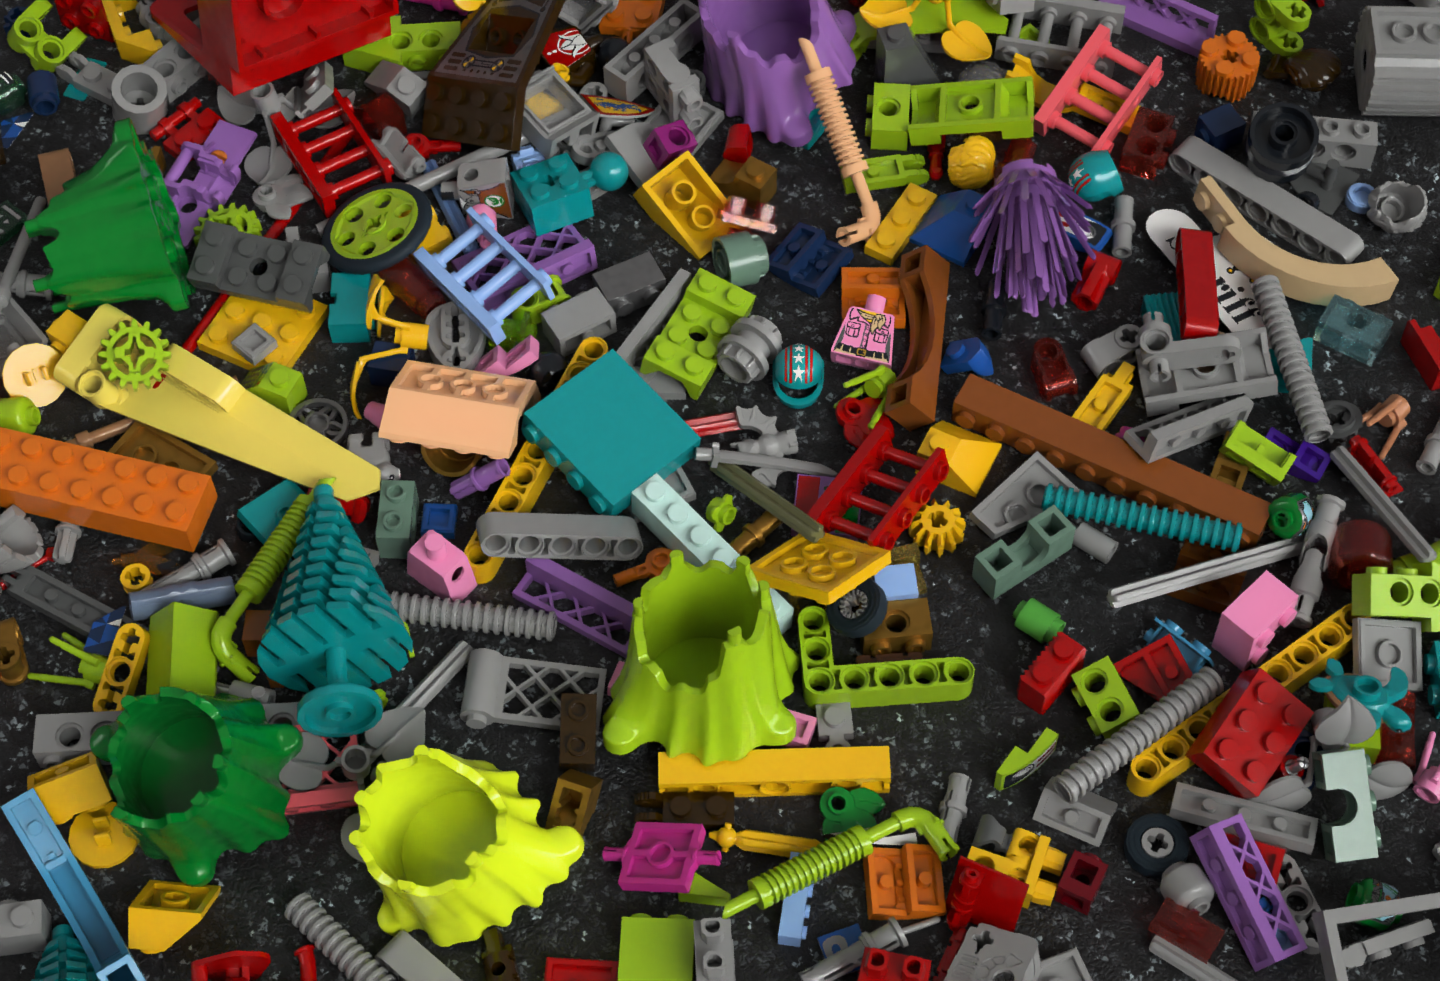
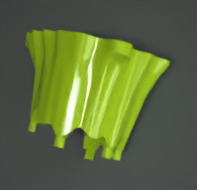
M671 551L669 555L670 563L663 569L661 575L646 582L641 587V596L633 600L626 661L620 675L610 689L613 701L603 715V724L605 725L602 732L604 747L612 754L624 755L632 752L642 744L654 741L663 744L669 758H674L682 753H691L696 755L701 763L707 767L719 761L740 760L752 749L759 746H780L790 743L796 736L797 723L793 714L782 703V700L794 692L792 677L800 666V657L798 653L788 646L780 632L770 595L769 583L764 580L757 582L750 568V558L744 555L736 559L735 568H730L723 561L709 560L701 567H696L684 560L682 551Z

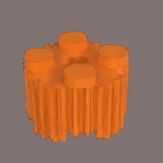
M1233 30L1227 33V35L1222 33L1220 36L1214 35V38L1210 37L1203 41L1195 70V76H1197L1195 85H1198V90H1202V94L1210 95V93H1213L1214 97L1216 95L1220 99L1225 97L1227 101L1234 103V100L1240 101V98L1245 99L1247 91L1250 92L1251 87L1253 88L1261 57L1259 51H1256L1257 47L1253 46V42H1248L1243 32Z

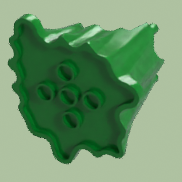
M130 117L118 120L113 126L110 148L95 165L64 182L62 185L64 192L51 198L48 208L35 216V218L24 221L29 238L39 235L57 238L43 247V251L49 261V266L53 269L52 272L43 278L33 280L36 292L50 289L53 291L54 296L67 295L65 296L66 300L52 304L51 307L55 314L67 309L76 310L100 306L106 303L112 304L131 300H161L168 304L174 312L190 308L188 295L196 293V288L186 278L190 266L180 235L181 223L175 203L167 190L160 167L155 160L152 150H147L144 140L139 141Z
M159 687L160 692L155 695H140L137 697L126 695L121 700L124 710L114 723L103 725L93 732L90 738V749L97 758L111 762L113 772L109 779V785L115 794L114 797L117 800V805L110 815L123 826V833L137 840L146 856L153 859L168 860L182 883L191 887H203L213 879L217 860L224 851L234 849L244 853H251L265 841L286 838L289 834V824L285 817V809L290 800V793L281 786L279 774L283 767L303 747L302 733L296 727L287 723H268L263 705L254 698H243L227 693L210 696L177 687Z

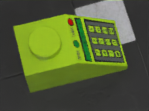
M276 362L252 368L241 383L246 390L288 415L297 405L304 402L308 395L303 374Z

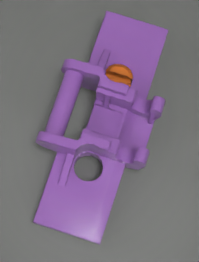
M219 119L203 145L189 141L182 143L180 147L181 152L166 174L164 181L179 215L181 223L180 235L185 249H188L193 241V237L196 236L193 228L200 226L198 218H207L208 209L216 212L218 211L219 204L224 206L241 179L239 165L257 138L256 132ZM194 158L197 166H200L199 173L194 181L183 179L181 183H176L190 160ZM187 203H195L197 205L196 209L190 213L181 211V208Z

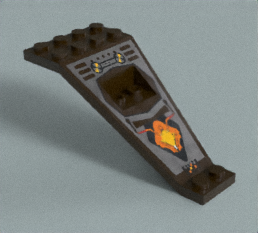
M487 0L427 76L422 134L431 138L520 151L526 88L536 65L539 64L540 56L565 0Z

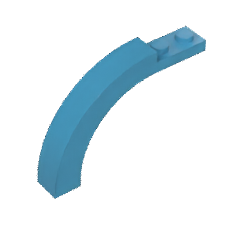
M34 788L27 790L0 806L71 925L100 981H146L113 920Z

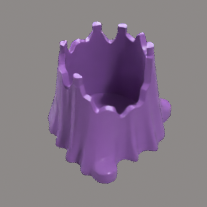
M698 0L703 32L702 40L705 46L703 74L706 77V87L711 99L725 105L726 116H740L744 118L743 124H749L751 133L762 131L771 143L784 142L791 147H801L809 143L813 137L809 114L816 108L817 103L813 102V99H815V97H811L813 91L809 92L808 88L811 86H807L804 76L809 74L810 70L798 39L805 38L813 44L821 67L831 68L833 74L831 79L834 78L835 82L833 84L838 86L836 89L850 86L852 84V69L856 65L855 53L850 46L857 30L853 14L844 9L833 11L827 0Z

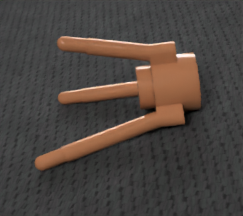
M1398 394L1390 395L1383 403L1379 402L1362 415L1363 423L1367 421L1366 425L1368 427L1377 422L1384 427L1393 426L1392 432L1379 453L1378 457L1381 460L1385 458L1400 431L1407 426L1404 418L1410 413V405L1405 398Z

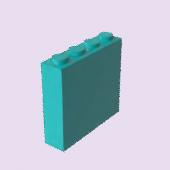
M614 349L608 351L524 412L521 427L526 440L531 444H536L544 452L548 463L553 467H558L566 475V479L571 487L575 490H580L588 498L589 504L594 511L599 514L617 516L631 505V492L657 473L664 480L693 458L695 447H699L701 438Z

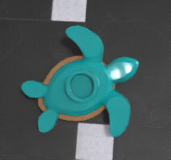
M1329 658L1325 667V672L1329 676L1325 678L1316 677L1309 681L1308 687L1315 692H1324L1335 708L1342 703L1347 695L1358 700L1373 715L1377 726L1376 730L1383 723L1397 733L1406 732L1412 727L1409 716L1402 709L1391 705L1405 697L1408 691V678L1400 668L1393 667L1391 669L1389 682L1382 687L1381 682L1375 677L1344 673L1341 663Z

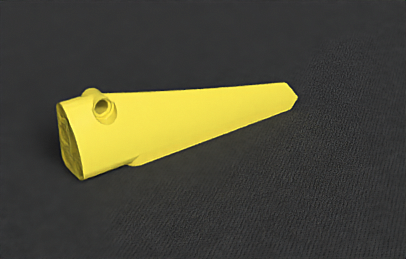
M109 303L101 305L94 312L55 366L53 374L56 381L84 397L99 409H108L180 439L311 489L314 488L319 479L336 478L331 485L334 489V497L346 502L381 490V472L379 468L249 392L226 373L175 343H171V345L169 344L163 349V351L171 352V358L163 360V362L169 365V371H159L160 375L163 373L166 377H163L164 380L157 388H153L156 382L154 378L150 380V389H147L144 383H141L137 392H134L130 383L124 389H121L120 379L110 382L108 377L111 370L103 372L101 369V365L107 362V360L99 359L98 352L106 351V348L100 343L101 339L110 341L111 337L108 334L110 328L116 332L120 331L119 322L121 321L126 327H131V322L134 318ZM137 321L138 327H143V326ZM128 336L121 339L115 347L124 345L128 341ZM141 336V341L147 347L156 348L151 340ZM134 342L132 354L126 356L131 357L135 369L138 357L144 355L139 353L136 342ZM114 362L121 372L129 375V369L126 366ZM148 364L142 370V375L149 372L155 364Z

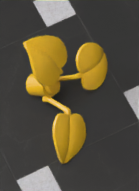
M867 0L859 8V13L875 29L905 22L911 27L913 18L910 12L916 9L921 0H914L908 7L906 0ZM928 0L934 4L945 2L946 23L949 31L943 33L941 45L947 55L960 61H979L991 57V43L985 32L978 25L967 20L958 22L956 26L953 25L951 14L952 0Z
M373 274L369 285L365 313L366 327L368 330H371L372 319L376 320L377 338H381L382 324L396 328L394 343L400 344V347L360 356L359 360L356 361L350 382V401L357 419H362L357 407L356 389L366 362L396 354L408 355V348L426 350L428 324L400 322L386 317L387 308L395 298L388 287L382 285L385 280L379 278L378 274ZM378 291H379V294H378V309H376V307H375V300H376V295H377V293H378Z

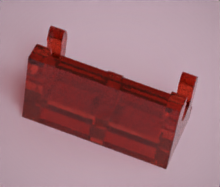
M1407 691L1405 697L1391 704L1402 709L1409 716L1412 722L1411 729L1406 732L1397 733L1392 731L1385 723L1381 724V749L1374 765L1385 761H1398L1414 770L1416 766V703H1414L1416 695Z

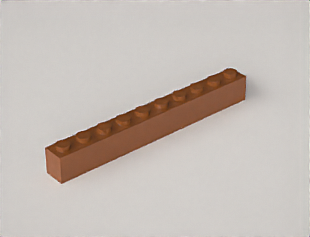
M969 374L953 401L951 420L957 422L961 427L978 431L993 441L1003 442L1016 448L1025 455H1033L1038 451L1055 468L1067 470L1076 474L1084 481H1092L1107 488L1114 494H1121L1131 498L1140 505L1144 502L1147 503V507L1151 508L1153 505H1157V509L1161 510L1163 507H1168V511L1173 512L1174 509H1178L1180 514H1184V511H1187L1190 516H1194L1195 513L1200 514L1199 518L1205 519L1207 515L1210 516V520L1214 521L1216 518H1220V522L1224 523L1227 520H1231L1233 525H1237V522L1242 523L1243 531L1239 545L1240 549L1257 547L1268 525L1267 520L1270 515L1268 507L1271 504L1270 502L1166 457L1147 464L1126 440L974 374Z

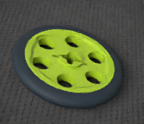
M402 182L378 184L358 192L336 209L323 230L321 242L330 254L328 263L339 271L361 275L379 272L394 266L408 257L425 239L432 221L431 202L424 192L413 185ZM391 201L386 207L379 208L382 203ZM411 210L407 216L399 218L403 212ZM363 215L358 221L351 222L354 217ZM404 234L399 240L391 241L396 235ZM355 238L352 243L342 246L348 239ZM375 248L372 253L363 255L366 250Z

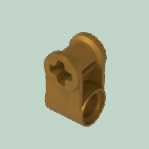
M14 617L0 621V680L8 686H16L23 683L30 673L23 647V637Z

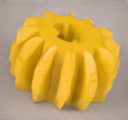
M934 498L931 501V506L925 504L916 513L909 526L908 534L910 537H913L915 548L924 546L925 555L934 550L941 557L944 549L953 553L956 549V544L963 542V531L965 530L966 522L964 518H961L959 508L950 509L948 500L943 505H938Z

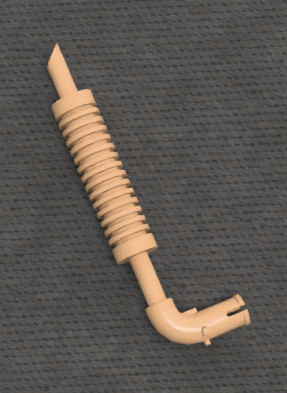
M799 38V45L810 70V73L804 76L807 86H811L808 89L809 92L813 91L811 97H815L813 102L817 103L816 109H820L817 113L822 115L820 120H824L822 126L827 127L824 131L829 132L826 136L831 138L829 140V144H833L831 149L836 150L833 154L838 156L835 158L836 161H840L838 167H842L840 169L843 179L851 177L862 205L859 207L862 218L857 219V223L839 227L836 231V238L846 235L847 238L838 241L843 247L862 240L868 242L881 221L879 205L877 201H873L862 173L868 170L869 166L866 160H862L865 156L860 154L862 152V148H858L860 143L855 142L858 138L853 136L856 133L851 131L853 125H849L851 120L847 119L849 117L848 113H844L847 111L846 107L842 108L844 102H840L842 100V97L838 96L840 92L835 90L838 86L833 84L835 79H831L833 76L831 68H822L813 44L805 38Z

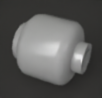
M1177 862L1169 866L1162 874L1160 891L1175 914L1197 917L1208 911L1215 890L1211 881L1195 863Z

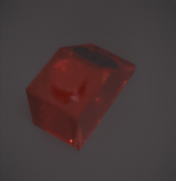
M387 92L373 93L353 104V114L373 139L380 140L383 136L382 131L387 126L396 127L403 136L407 135L404 112Z

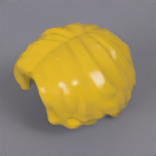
M980 135L969 136L963 140L964 144L952 147L947 156L949 180L954 186L964 190L978 189L986 185L994 177L996 152L992 141Z

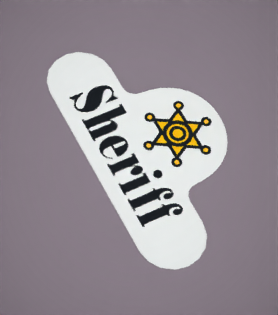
M1173 209L1158 210L1148 217L1146 231L1152 241L1176 267L1175 243L1179 228L1201 229L1185 213ZM1220 234L1213 236L1219 318L1231 332L1265 327L1259 312L1260 309H1258L1256 304L1257 301L1254 298V293L1251 290V284L1254 280L1238 270L1217 249L1221 237ZM1267 333L1268 346H1269V349H1272L1271 342H1270V340H1269V338H1268V333Z

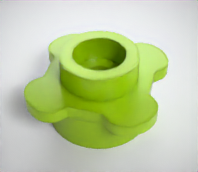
M725 494L723 498H713L707 506L706 519L715 524L714 530L716 532H722L725 525H730L735 519L737 508L733 506V496L730 494Z

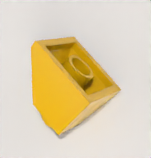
M941 420L930 427L917 451V456L929 459L937 447L945 449L949 472L946 479L940 482V484L976 498L1002 448V444Z
M149 880L128 907V949H139L145 954L165 952L203 919L219 896L221 886L205 885L203 887H191L182 882Z

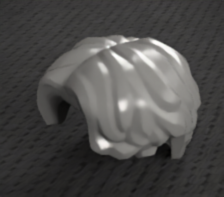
M1386 181L1384 184L1378 185L1368 195V204L1371 209L1367 211L1366 215L1375 225L1381 227L1387 233L1413 232L1426 219L1428 208L1426 191L1419 185H1411L1404 181Z

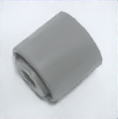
M143 64L127 66L114 76L111 84L113 118L115 121L130 117L137 135L149 134V131L157 126V122L167 115V86L163 76L153 67Z

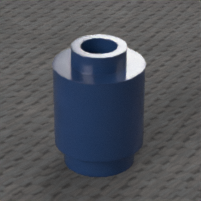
M46 70L32 72L26 79L29 105L38 115H51L57 111L60 104L57 77L52 72Z

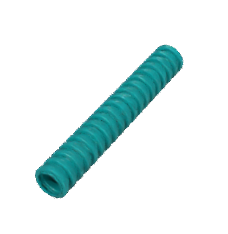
M1052 483L1045 487L1041 506L1042 511L1055 505L1065 517L1074 515V519L1077 520L1079 517H1084L1086 522H1089L1090 519L1095 520L1096 524L1103 521L1105 526H1110V523L1115 524L1116 528H1120L1121 525L1126 526V530L1129 531L1131 528H1136V532L1139 533L1142 530H1146L1148 535L1155 532L1158 537H1162L1165 534L1168 535V539H1173V536L1179 537L1178 541L1182 542L1184 539H1189L1191 544L1194 541L1200 542L1199 545L1201 546L1208 543L1210 548H1215V545L1221 546V550H1225L1227 547L1231 548V552L1234 553L1239 549L1243 526L1240 522H1237V525H1233L1231 520H1227L1224 523L1220 522V518H1216L1214 521L1210 520V516L1207 515L1205 519L1199 518L1200 514L1197 513L1194 516H1190L1187 511H1184V514H1180L1178 509H1174L1171 512L1168 511V507H1163L1161 510L1157 509V505H1153L1151 508L1147 507V503L1144 502L1142 505H1137V502L1134 500L1131 503H1127L1125 498H1121V501H1118L1115 496H1111L1108 499L1105 498V494H1100V497L1095 496V492L1084 494V490L1081 489L1079 492H1074V488L1069 487L1068 490H1065L1062 485L1055 488Z

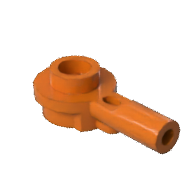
M663 547L655 548L648 553L645 563L613 574L612 577L616 587L647 577L652 579L661 575L663 569L670 563L669 555L672 550Z

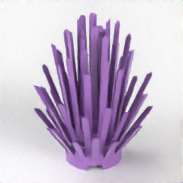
M1019 159L1002 167V173L998 178L994 179V186L972 208L977 209L974 213V217H976L989 205L969 237V243L974 242V249L980 245L992 221L975 269V275L978 276L981 272L999 224L992 274L996 273L994 297L997 299L1000 294L1002 267L1005 264L1007 255L1005 291L1008 294V298L1013 296L1014 299H1017L1019 290L1022 311L1030 313L1032 317H1038V300L1043 301L1047 296V292L1052 308L1055 306L1057 293L1060 304L1064 305L1066 303V280L1061 267L1056 241L1069 280L1071 282L1074 280L1072 265L1076 278L1082 281L1076 263L1078 256L1064 229L1059 212L1088 255L1093 260L1096 259L1095 253L1087 243L1088 238L1082 231L1083 229L1085 232L1090 233L1088 226L1091 225L1084 218V211L1068 196L1086 209L1093 208L1088 202L1071 191L1073 189L1071 186L1058 179L1055 170L1048 163H1046L1045 167L1033 163V159Z

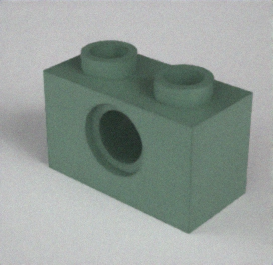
M381 481L375 536L378 551H380V558L407 559V552L415 544L419 498L415 481Z

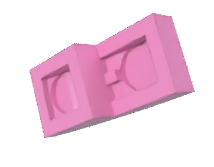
M530 334L509 352H506L500 345H497L480 358L474 371L505 376L517 373L539 359V342Z

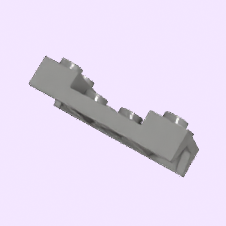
M1266 327L1220 334L1232 335L1240 340L1242 355L1237 361L1229 364L1214 365L1215 369L1209 373H1202L1197 368L1170 371L1171 378L1165 382H1162L1161 374L1158 375L1159 383L1150 380V371L1142 367L1140 349H1135L1147 417L1176 412L1180 410L1179 404L1243 393L1250 399L1278 395L1277 375L1274 374Z

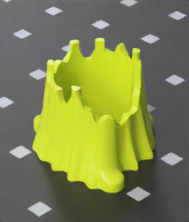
M418 745L414 749V755L410 758L378 764L376 766L375 781L365 791L360 790L356 792L354 801L358 804L361 820L359 829L350 833L349 842L356 847L366 863L369 873L383 892V903L377 914L379 927L391 936H395L400 930L408 933L412 930L421 929L428 934L434 944L440 947H449L453 944L479 939L490 926L507 927L512 921L514 910L522 905L532 908L541 906L545 888L551 884L565 881L569 875V867L582 856L584 851L583 837L570 826H557L550 829L541 828L536 821L541 803L536 798H526L519 794V775L516 771H501L487 761L464 759L440 749Z

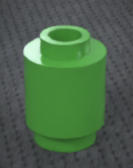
M1031 598L1028 602L1022 600L1012 616L1016 619L1014 624L1016 628L1042 644L1052 641L1053 637H1056L1057 632H1063L1066 626V622L1060 619V614L1034 598Z

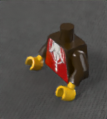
M573 25L565 28H553L537 66L543 71L553 65L554 70L571 88H582L596 72L595 54L599 53L601 48L599 45L602 43L603 38L597 33L585 39L579 29Z

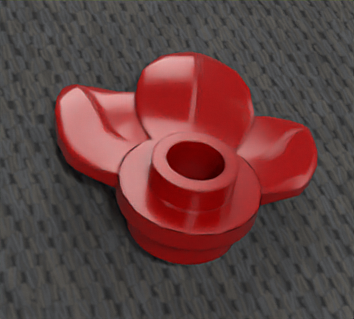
M848 397L840 400L835 409L836 419L843 427L845 439L854 447L859 448L872 430H869L867 426L883 399L866 397L858 400ZM883 412L876 425L879 424L887 427L891 440H893L895 436L893 424L887 417L888 415Z

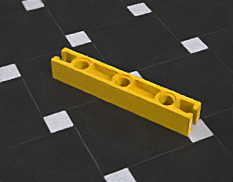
M889 746L752 749L740 760L719 761L707 767L701 763L696 755L691 753H682L674 758H669L666 752H658L659 793L661 794L663 792H734V797L822 795L831 787H842L849 792L857 788H866L877 794L890 793L891 768Z

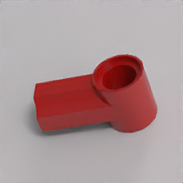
M1092 249L1096 259L1093 260L1088 255L1082 270V281H1078L1071 295V301L1078 309L1085 312L1097 309L1108 286L1112 287L1122 266V260Z

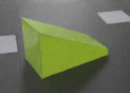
M695 873L690 892L678 893V900L680 902L725 907L726 902L731 900V894Z

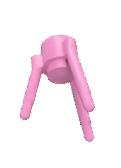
M1434 731L1429 733L1417 772L1413 777V790L1424 801L1437 804L1440 801V764L1438 767L1431 766L1429 769H1426L1436 737Z

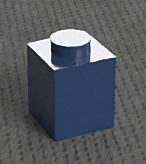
M1227 103L1198 116L1194 136L1222 152L1242 143L1246 122L1233 106Z
M375 340L372 352H368L366 355L399 348L400 344ZM408 348V355L396 354L367 361L364 369L369 373L371 385L390 387L407 360L416 361L414 349Z

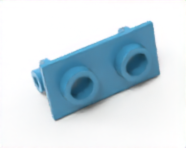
M1156 617L1154 621L1159 627L1156 631L1150 628L1143 637L1147 641L1146 646L1162 637L1171 634L1193 674L1199 672L1206 662L1212 667L1215 665L1209 657L1212 651L1196 639L1191 644L1181 635L1184 630L1170 619L1163 623Z

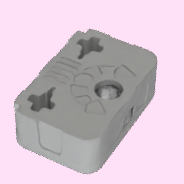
M979 923L977 928L971 926L944 981H1037L1042 968L1037 941L1030 936L1003 930L985 923Z

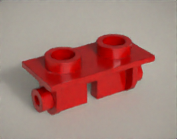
M1356 435L1349 440L1351 447L1347 448V450L1389 498L1404 490L1398 483L1397 477L1391 474L1370 447L1366 438Z

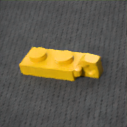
M1124 361L1114 375L1109 372L1107 374L1103 373L1072 417L1105 431L1133 390V385L1129 383L1134 377L1133 371L1135 366Z

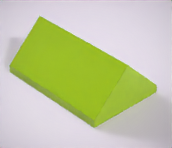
M174 601L150 616L146 695L158 694L160 692L159 687H177L210 696L216 695L218 659L212 650L211 631L219 618L218 611Z

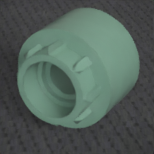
M745 230L714 237L712 241V259L718 277L738 287L757 284L760 277L769 271L768 251L765 242L757 234L751 235Z

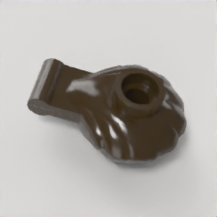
M1310 48L1291 56L1273 54L1263 75L1269 80L1274 78L1289 79L1293 85L1301 89L1318 92L1324 90L1328 84H1331L1340 75L1342 63L1331 50Z

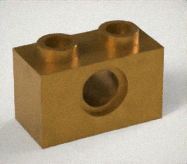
M927 597L888 601L887 614L882 624L874 632L860 637L863 655L875 657V654L922 653L925 650H931L933 630ZM890 628H899V629H901L902 631H901V632H892V631H890L889 629H890Z

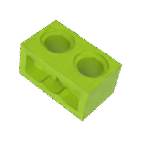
M1109 656L1071 675L1076 684V687L1072 688L1071 691L1081 708L1085 705L1089 708L1092 715L1086 719L1096 737L1102 734L1105 739L1111 738L1112 734L1119 732L1120 728L1127 726L1128 722L1135 720V717L1140 714ZM1105 682V686L1101 691L1090 692L1093 684ZM1115 710L1121 711L1117 720L1112 722L1105 721L1106 716L1110 712Z

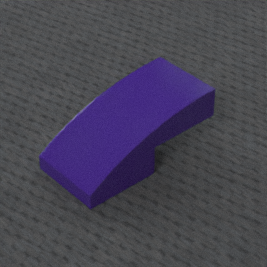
M1272 426L1264 435L1265 438L1277 446L1297 456L1287 474L1313 483H1317L1321 479L1331 460L1330 454L1316 445L1306 442L1305 439L1298 444Z

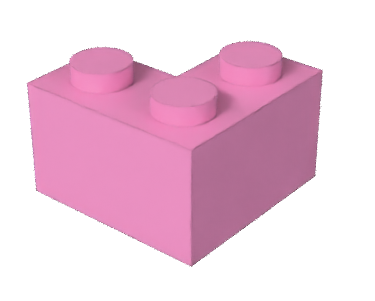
M1266 570L1222 612L1211 646L1242 672L1252 663L1257 666L1269 653L1267 645L1274 638V631L1280 625L1284 628L1288 626L1297 615L1295 606L1299 595Z

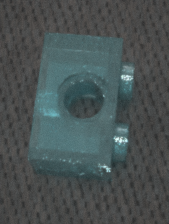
M1334 294L1318 321L1313 340L1372 367L1389 337L1394 321L1380 313L1366 309L1350 299Z

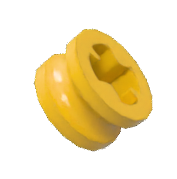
M140 563L126 566L120 575L121 584L127 595L129 592L140 591L153 584V578L148 567ZM142 576L143 581L139 580L140 584L132 585L131 579L135 581L134 577Z

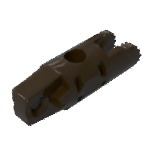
M497 927L484 931L487 952L481 953L487 981H521L512 944L505 945L503 935Z

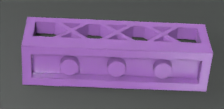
M1099 0L1101 2L1126 6L1123 20L1124 26L1197 58L1203 41L1210 37L1214 38L1219 15L1184 0H1152L1154 4H1150L1145 0ZM1168 7L1177 9L1181 15L1173 14ZM1198 18L1209 23L1208 28L1199 25L1195 19Z
M526 558L527 573L512 591L513 598L537 611L540 609L545 610L546 614H549L550 611H555L559 623L622 657H627L629 640L625 645H622L612 639L610 631L625 629L630 632L633 603L550 559ZM534 580L545 586L547 594L533 597L525 593V591ZM567 598L574 602L575 609L561 612L554 608L553 601ZM595 613L602 617L604 625L589 627L583 624L581 616Z
M1241 813L1210 825L1189 837L1255 972L1308 948ZM1230 826L1234 827L1240 839L1238 847L1229 842L1223 829ZM1244 861L1253 865L1256 871L1255 881L1246 877L1242 869ZM1261 894L1270 899L1273 905L1272 914L1263 911L1259 903ZM1278 928L1286 932L1293 947L1282 950L1276 938Z

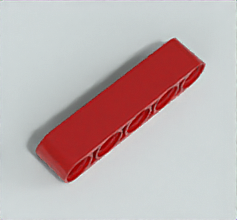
M1179 228L1175 243L1180 339L1187 340L1217 336L1219 311L1213 234L1211 231Z

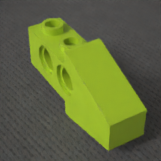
M401 15L391 16V35L342 54L344 65L372 73L378 64L385 60L402 65L410 71L432 70L461 34L460 21L402 24Z
M1435 562L1412 563V569L1398 568L1396 569V574H1387V567H1366V573L1352 574V616L1412 618V621L1421 622V632H1440V565ZM1391 587H1392V590H1393V596H1392V597H1391V594H1390V589H1391Z

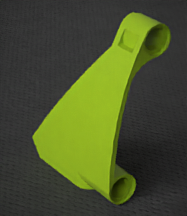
M906 0L907 7L910 6L914 2V0ZM921 0L916 9L910 12L913 18L910 29L914 35L949 31L946 23L944 1L934 4L928 0ZM985 0L951 1L952 23L954 26L960 21L967 20L978 25L985 33L1006 35L1009 19L1004 15H999ZM859 12L854 15L857 30L850 43L855 53L856 62L860 59L862 53L866 52L870 41L877 38V29L870 26Z

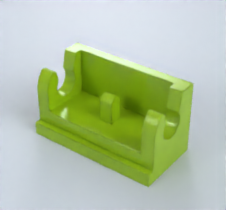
M1238 420L1218 450L1236 463L1249 467L1248 471L1273 487L1282 482L1297 457L1248 427L1242 420Z

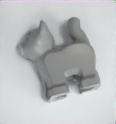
M373 432L372 444L362 446L361 442L364 437L362 433L348 435L347 450L379 468L381 481L400 479V469L390 463L391 458L388 452L390 451L389 439L379 438V432Z

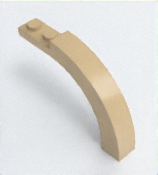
M1211 175L1200 179L1192 200L1195 202L1198 210L1202 211L1212 224L1213 229L1220 234L1221 237L1217 249L1238 270L1255 281L1265 275H1275L1279 279V285L1282 287L1284 296L1315 305L1360 307L1390 300L1399 278L1381 257L1355 264H1329L1305 259L1289 253L1261 236L1245 220Z

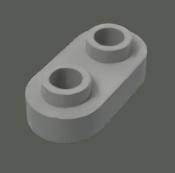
M615 131L597 132L591 136L589 134L579 135L578 140L571 146V158L580 165L590 166L592 160L597 155L603 152H611L603 141L607 135Z

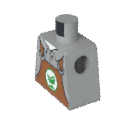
M507 157L461 164L458 167L457 181L441 182L442 200H459L462 213L467 216L466 210L470 206L486 204L496 212L497 218L514 219L515 196Z

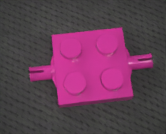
M636 822L632 837L624 847L605 846V851L602 853L605 862H622L618 884L622 890L689 893L698 866H720V861L722 860L720 850H702L706 830L703 824Z

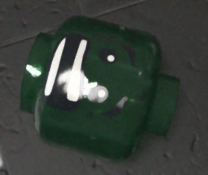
M0 72V116L8 115L25 102L27 89L15 73Z

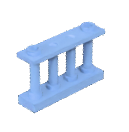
M470 206L466 211L473 225L438 254L434 252L431 255L422 246L413 253V256L420 269L497 346L507 338L501 328V325L504 324L503 320L539 290L550 301L555 298L550 287L553 281L542 268L536 270L494 229V223L485 213L479 215ZM480 235H483L491 243L458 272L453 271L449 273L445 269L447 262ZM502 253L510 261L507 266L476 291L471 290L468 292L464 288L466 286L465 282L498 254ZM519 271L529 280L526 285L497 309L487 311L483 307L485 305L484 300Z

